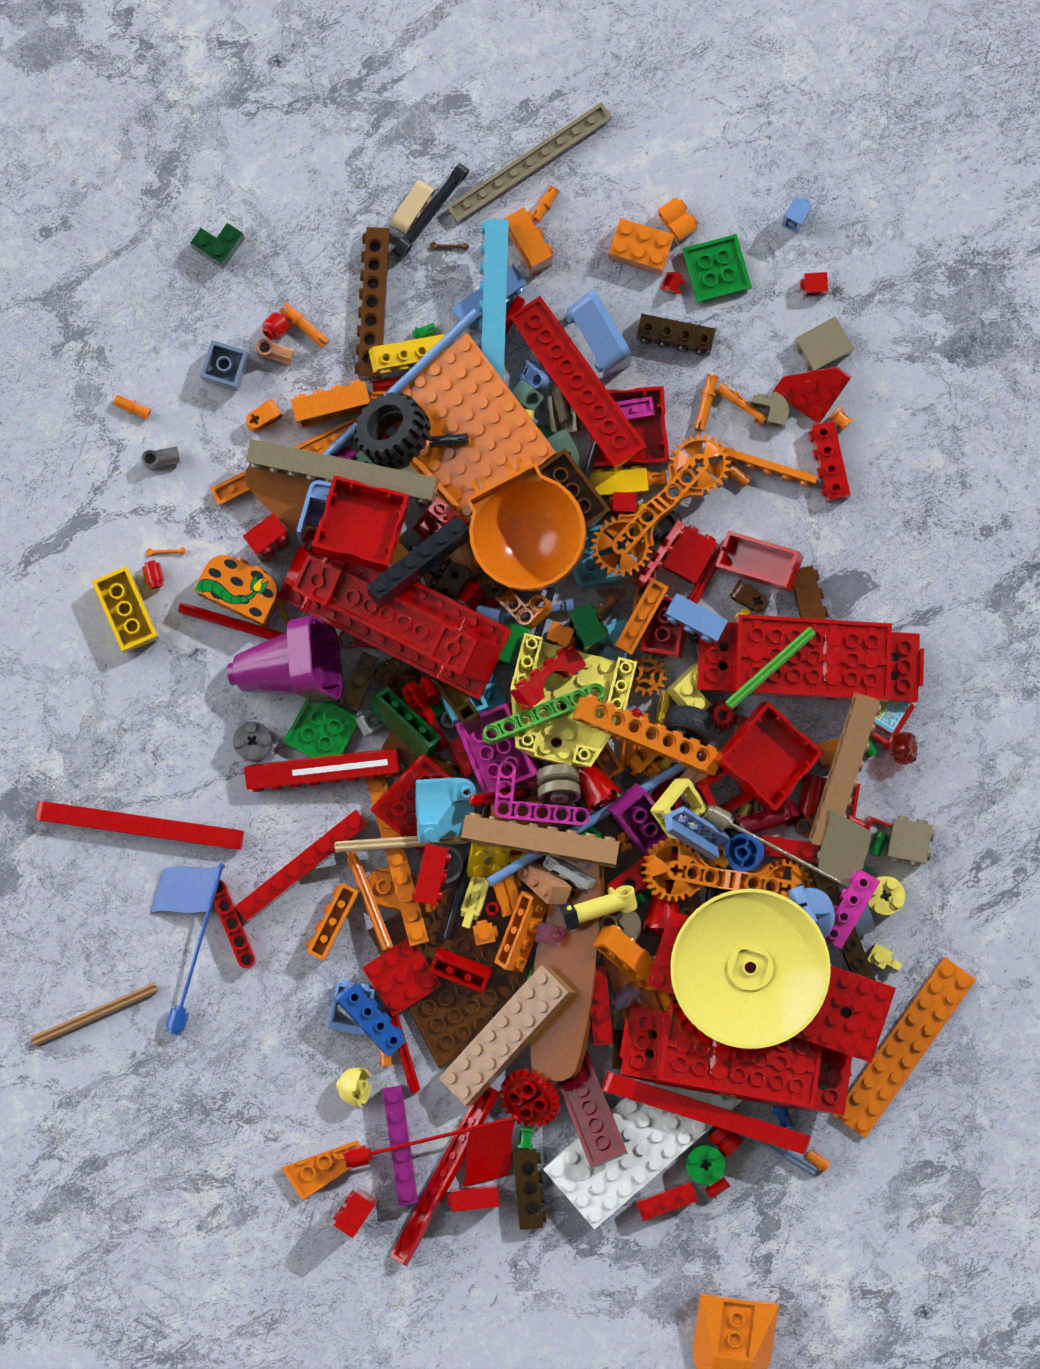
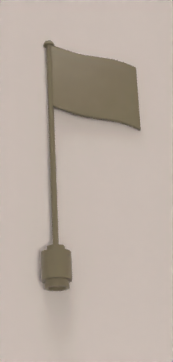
M709 805L703 815V819L723 831L731 826L744 834L752 835L761 843L848 889L852 884L849 880L854 871L859 872L860 869L862 870L870 845V830L829 809L828 827L820 848L818 868L732 823V814L716 805Z

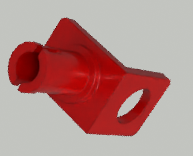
M852 815L847 817V819L868 830L873 821L891 828V824L869 815L865 821Z

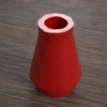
M429 676L421 678V690L429 705L438 703L441 696L438 688Z

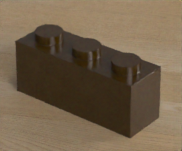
M362 651L339 702L340 706L356 713L359 712L374 679L372 675L378 670L381 663L380 658Z

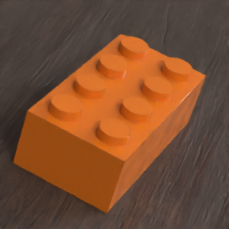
M361 380L352 381L347 386H342V384L331 387V390L324 391V389L315 390L313 394L307 396L299 394L294 396V399H291L295 420L299 429L360 414L361 410L364 407L366 408L370 402L365 381L361 382Z

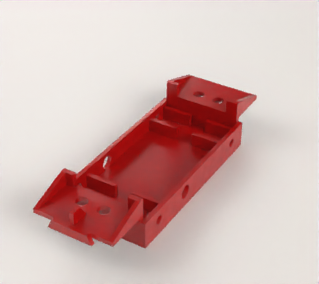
M738 614L735 617V622H727L716 643H707L699 635L697 690L734 694L808 627L812 628L816 635L749 695L852 701L855 692L876 698L880 703L918 702L919 686H923L924 648H920V634L892 632V623ZM726 643L728 645L727 651H721L719 644ZM891 653L898 654V661L891 660ZM722 661L725 662L727 669L720 670L718 664ZM891 672L898 674L897 680L891 679Z
M670 1003L667 1011L631 1006L629 1020H625L620 1048V1058H623L620 1075L659 1085L807 1112L845 1115L852 1056L794 1036L770 1047L757 1049L737 1048L718 1042L700 1031L688 1019L679 1004ZM651 1030L655 1031L657 1038L650 1039L648 1032ZM652 1050L654 1057L651 1059L647 1058L645 1051ZM823 1062H827L830 1065L828 1071L821 1069ZM820 1081H824L827 1084L826 1090L819 1089L818 1083Z

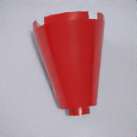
M594 763L591 767H576L579 769L578 784L590 813H596L594 809H602L618 799V793L622 795V790Z
M666 882V893L671 894L672 883ZM654 895L643 924V932L648 934V931H652L653 936L662 937L670 912L679 913L678 900L677 902H672L671 900L670 902L664 901V898L657 899V895Z

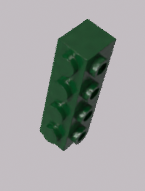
M389 687L375 695L369 710L419 757L423 753L429 757L436 752L442 737Z

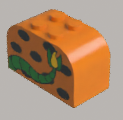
M219 555L208 561L194 588L196 594L254 623L267 627L279 602L278 595L280 592L274 580L266 574L265 569L257 565L251 567L245 559L240 557L235 559L227 555Z

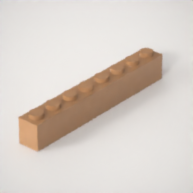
M854 692L808 840L812 844L822 845L829 822V809L846 818V809L850 807L852 797H850L852 790L856 789L858 783L856 777L858 771H861L864 761L862 758L869 748V735H872L875 729V716H878L881 710L880 701L876 698Z
M477 813L465 815L461 841L612 868L616 866L620 843L615 841L616 839L613 837L601 839L596 838L597 835L585 833V836L578 835L577 831L566 830V832L558 831V828L550 826L544 829L539 828V825L534 823L521 825L519 821L508 820V822H504L494 816H489L488 819L481 818V815Z

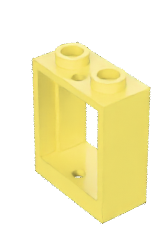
M674 779L650 810L669 839L677 838L667 833L664 815L672 812L670 808L681 794L684 795L691 805L689 810L698 816H701L707 809L702 796L699 795L689 779Z

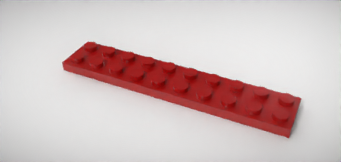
M541 296L509 316L515 328L614 469L647 449L646 444Z

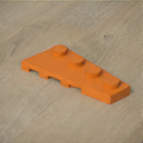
M356 1140L281 1167V1169L303 1201L352 1168L346 1167L343 1152L361 1145Z

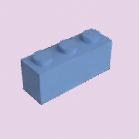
M677 593L664 614L669 623L684 626L686 632L693 635L697 633L702 636L701 639L710 644L718 641L728 620Z

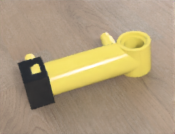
M625 885L617 888L615 891L612 887H609L607 890L608 895L573 905L572 901L559 905L562 922L566 930L570 931L580 928L579 923L618 911L623 913L634 911L637 908L634 888Z

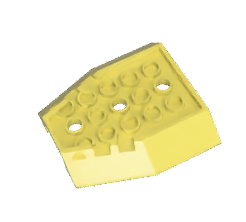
M524 633L510 690L515 688L514 684L519 680L527 679L530 671L537 667L538 669L541 668L544 660L549 657H555L557 655L556 651L561 647L542 642V637ZM578 651L587 665L580 670L579 674L566 678L556 673L549 674L544 683L545 698L535 705H540L590 684L599 683L605 689L604 697L600 702H610L616 705L615 708L618 710L626 709L637 662L618 657L617 661ZM597 689L590 691L593 696L599 697L601 695V692ZM511 694L512 713L515 715L523 710ZM580 696L573 698L575 703H578ZM561 703L556 704V708L563 711L560 708ZM596 708L594 713H595V716L598 718L599 715H600V712H599V710ZM540 710L538 712L541 717L545 718L549 716V713L546 710ZM573 712L514 737L515 748L533 758L575 767H591L611 735L573 720ZM613 715L612 723L616 725L617 719ZM529 717L521 719L522 723L526 725L532 723ZM558 738L561 740L562 746L555 748L552 746L551 741Z

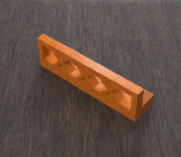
M653 578L650 580L615 644L617 650L620 651L621 649L630 655L633 654L669 588L668 586Z

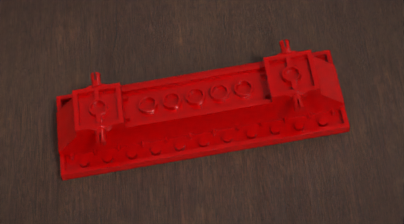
M308 529L284 579L285 582L278 595L279 599L322 619L330 625L478 700L481 699L513 629L417 581L380 609L368 596L367 585L383 572L313 554L312 544L316 531Z
M674 911L670 912L646 986L675 995L671 980V956L678 933L689 916ZM747 962L745 970L748 973H753L756 970V964ZM830 965V982L825 1000L813 1020L794 1037L872 1063L896 987Z

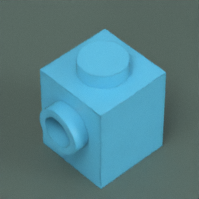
M619 618L609 621V625H606L608 631L606 641L611 642L613 649H616L615 644L626 626L625 620L620 621Z

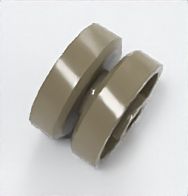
M554 764L539 769L537 771V784L540 786L538 788L539 801L542 804L559 806L578 801L581 798L580 785L578 784L579 769L567 764Z

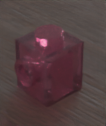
M539 922L535 942L560 946L563 939V927Z

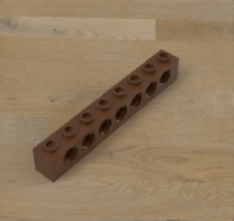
M366 227V233L362 235V244H365V251L361 253V263H364V270L360 271V281H363V288L359 289V300H362V307H358V318H361V325L357 326V337H360V344H356V355L359 356V363H355V374H358L359 380L375 381L382 379L380 372L373 373L372 364L365 363L364 359L366 356H369V350L372 347L384 345L390 243L389 228ZM373 245L381 247L377 252L371 251L370 248ZM372 263L379 264L377 270H371L369 266ZM370 282L378 283V287L375 289H370L368 285ZM370 300H375L377 305L370 308L367 306V303ZM368 319L376 320L374 326H368L366 322ZM368 337H373L375 342L372 345H367L365 340Z

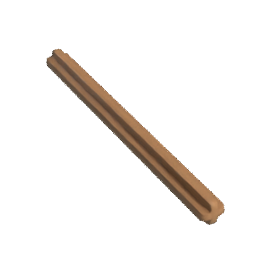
M151 983L33 1035L31 1040L35 1046L151 996L158 992V988L155 983Z

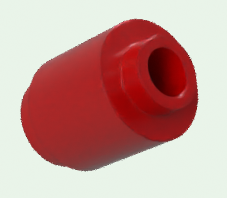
M156 560L145 562L142 571L146 585L149 586V589L163 587L165 579L161 564L156 563Z

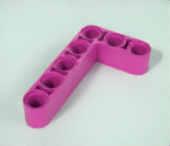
M505 761L498 766L494 800V813L498 817L571 825H585L589 821L590 813L585 808L513 801L516 767L509 761ZM503 765H509L512 768V773L509 776L502 774L501 768ZM502 784H507L510 787L508 795L500 793L499 788ZM502 803L508 806V812L505 815H501L497 809ZM521 805L528 809L527 815L524 817L519 816L517 813V809ZM540 807L545 808L547 811V815L543 819L539 818L536 813ZM559 809H563L566 812L564 820H559L556 817V812ZM578 811H583L586 815L583 822H578L575 818Z

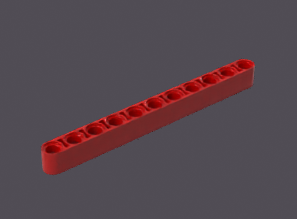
M37 801L34 819L242 850L245 831L46 801Z
M609 1071L606 1073L601 1089L614 1095L806 1155L811 1140L810 1135Z

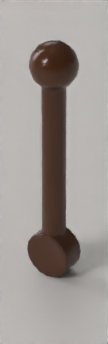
M432 242L430 248L431 250H436L437 248L468 250L469 245L467 243L463 245H447Z

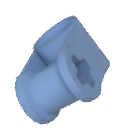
M526 360V366L523 372L519 374V378L533 388L541 390L552 389L554 382L546 370L536 361Z

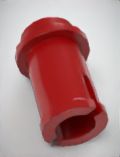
M494 901L488 902L485 905L486 914L491 917L498 915L500 912L499 904ZM491 905L496 907L495 912L489 911Z
M723 1176L711 1186L707 1185L705 1192L712 1200L713 1198L716 1199L717 1195L731 1186Z

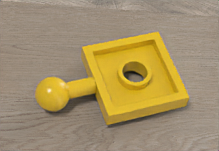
M471 843L467 876H491L508 866V863H513L528 853L522 852L520 855H510V849ZM489 857L493 858L490 861H485Z

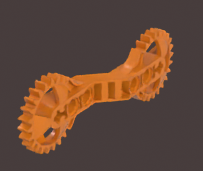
M697 434L696 439L689 435L690 441L688 442L683 438V445L676 444L678 451L672 450V454L675 457H669L673 464L668 465L669 481L666 487L648 501L639 512L630 515H619L618 521L611 517V523L604 520L605 527L598 526L600 533L594 532L597 539H591V542L596 545L590 548L592 551H596V553L592 554V557L599 558L595 564H602L601 571L607 568V575H610L613 571L615 578H617L619 573H621L623 578H625L626 573L633 577L632 571L634 570L639 574L638 567L646 568L643 562H650V558L647 555H652L653 551L648 548L654 547L653 531L660 520L673 511L684 499L703 497L704 491H707L710 495V489L713 488L716 492L718 491L717 484L724 486L722 479L728 480V476L725 473H730L731 470L726 466L731 465V461L726 460L730 455L729 453L723 454L726 451V447L720 448L721 441L714 443V436L707 440V434L704 435L703 439H700L699 434ZM703 443H706L704 454H701ZM684 449L692 458H690L682 450ZM722 455L723 460L709 465L708 459ZM697 462H698V463H702V462H703V466H704V467L702 468V467L699 466V467L697 468L696 463H697ZM708 471H709L713 476H715L718 480L716 481V480L708 473ZM685 475H690L692 477V481L690 483H684L682 481V478ZM677 489L680 493L677 497H671L669 492ZM651 514L653 519L650 522H644L642 520L643 516ZM634 528L640 530V534L636 537L630 535V531ZM607 531L614 538V540H612L604 532ZM625 543L626 549L623 550L621 548L619 550L618 544L623 545ZM612 547L614 552L603 556L599 555L600 551ZM630 554L634 555L640 562L638 563ZM620 557L619 569H616L618 558Z
M679 839L660 840L659 844H653L654 850H647L650 856L643 857L647 860V863L641 864V866L646 868L645 871L641 872V874L646 875V878L642 881L649 882L646 889H653L651 895H657V899L664 898V901L669 902L670 900L672 902H677L678 899L685 900L684 895L691 897L697 890L704 887L729 891L738 889L766 890V883H768V891L783 895L788 899L790 898L787 892L795 887L815 888V886H810V882L813 879L807 878L810 872L804 871L805 866H799V862L792 861V859H779V862L778 860H773L772 864L766 863L760 870L754 873L719 869L707 865L701 859L698 851H691L692 847L686 846ZM673 846L678 847V861L669 860ZM786 866L791 868V880L782 879ZM671 869L678 870V873H673ZM689 869L692 873L690 878L687 875ZM706 873L709 874V879H708V881H706V879H705V874H706ZM666 880L674 881L671 894L666 893ZM749 880L752 881V886L750 888L748 886ZM779 887L786 889V891H779Z

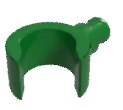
M646 889L636 896L637 906L653 896L651 895L652 889Z

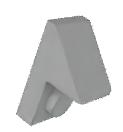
M371 711L355 719L364 736H371L386 727Z

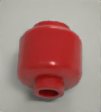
M271 313L262 323L263 334L269 340H280L290 330L289 318L284 313Z

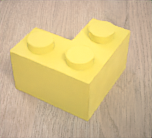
M694 664L665 691L677 705L694 706L705 711L711 703L697 690L698 664Z

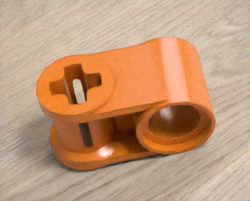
M270 399L247 415V426L250 431L259 432L281 419L283 413L275 401ZM253 419L258 421L257 425L255 423H252Z

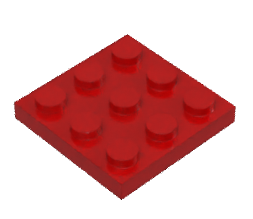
M408 938L362 967V970L393 1017L442 985L435 974L428 972L430 968L428 962L417 946L410 947Z

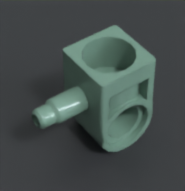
M521 380L512 393L529 410L534 411L537 408L543 411L545 406L541 401L544 396Z

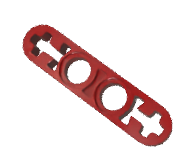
M410 682L403 687V695L409 707L426 723L428 722L431 728L442 737L436 752H440L447 747L448 741L420 686L415 682Z

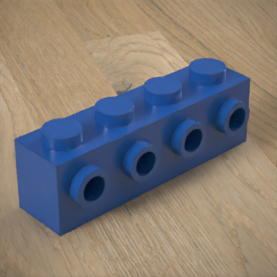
M350 983L334 999L384 1055L390 1057L406 1042L403 1038L404 1032L398 1026L394 1028L390 1023L392 1019L385 1012L381 1013L377 1009L379 1006L373 998H367L364 994L366 990L359 983L357 985Z

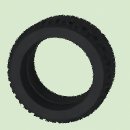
M678 705L667 711L663 725L670 732L673 730L684 734L683 737L697 739L701 745L706 746L712 740L715 721L709 713L698 707Z

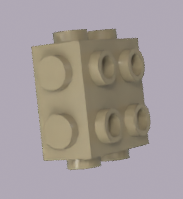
M898 815L897 818H893L885 857H889L891 862L901 863L902 860L909 861V865L917 867L925 864L926 860L929 861L931 857L929 843L930 841L933 842L935 830H932L933 825H929L928 821L917 819L916 822L909 821V817Z

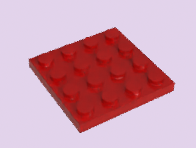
M423 753L370 810L401 837L417 836L416 780L452 777ZM415 847L424 854L425 847Z

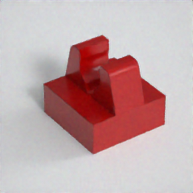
M667 272L660 290L665 293L681 294L682 291L678 289V285H685L686 282L682 278L683 275L678 272Z

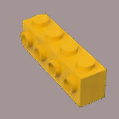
M445 334L372 347L369 350L373 373L380 372V375L391 373L393 369H398V371L408 370L410 366H414Z

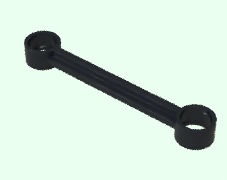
M461 163L454 168L444 186L407 234L395 245L393 253L401 259L408 254L415 240L455 188L464 181L470 169Z

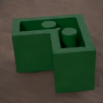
M226 223L217 238L200 228L190 244L194 250L224 269L245 238L241 231Z

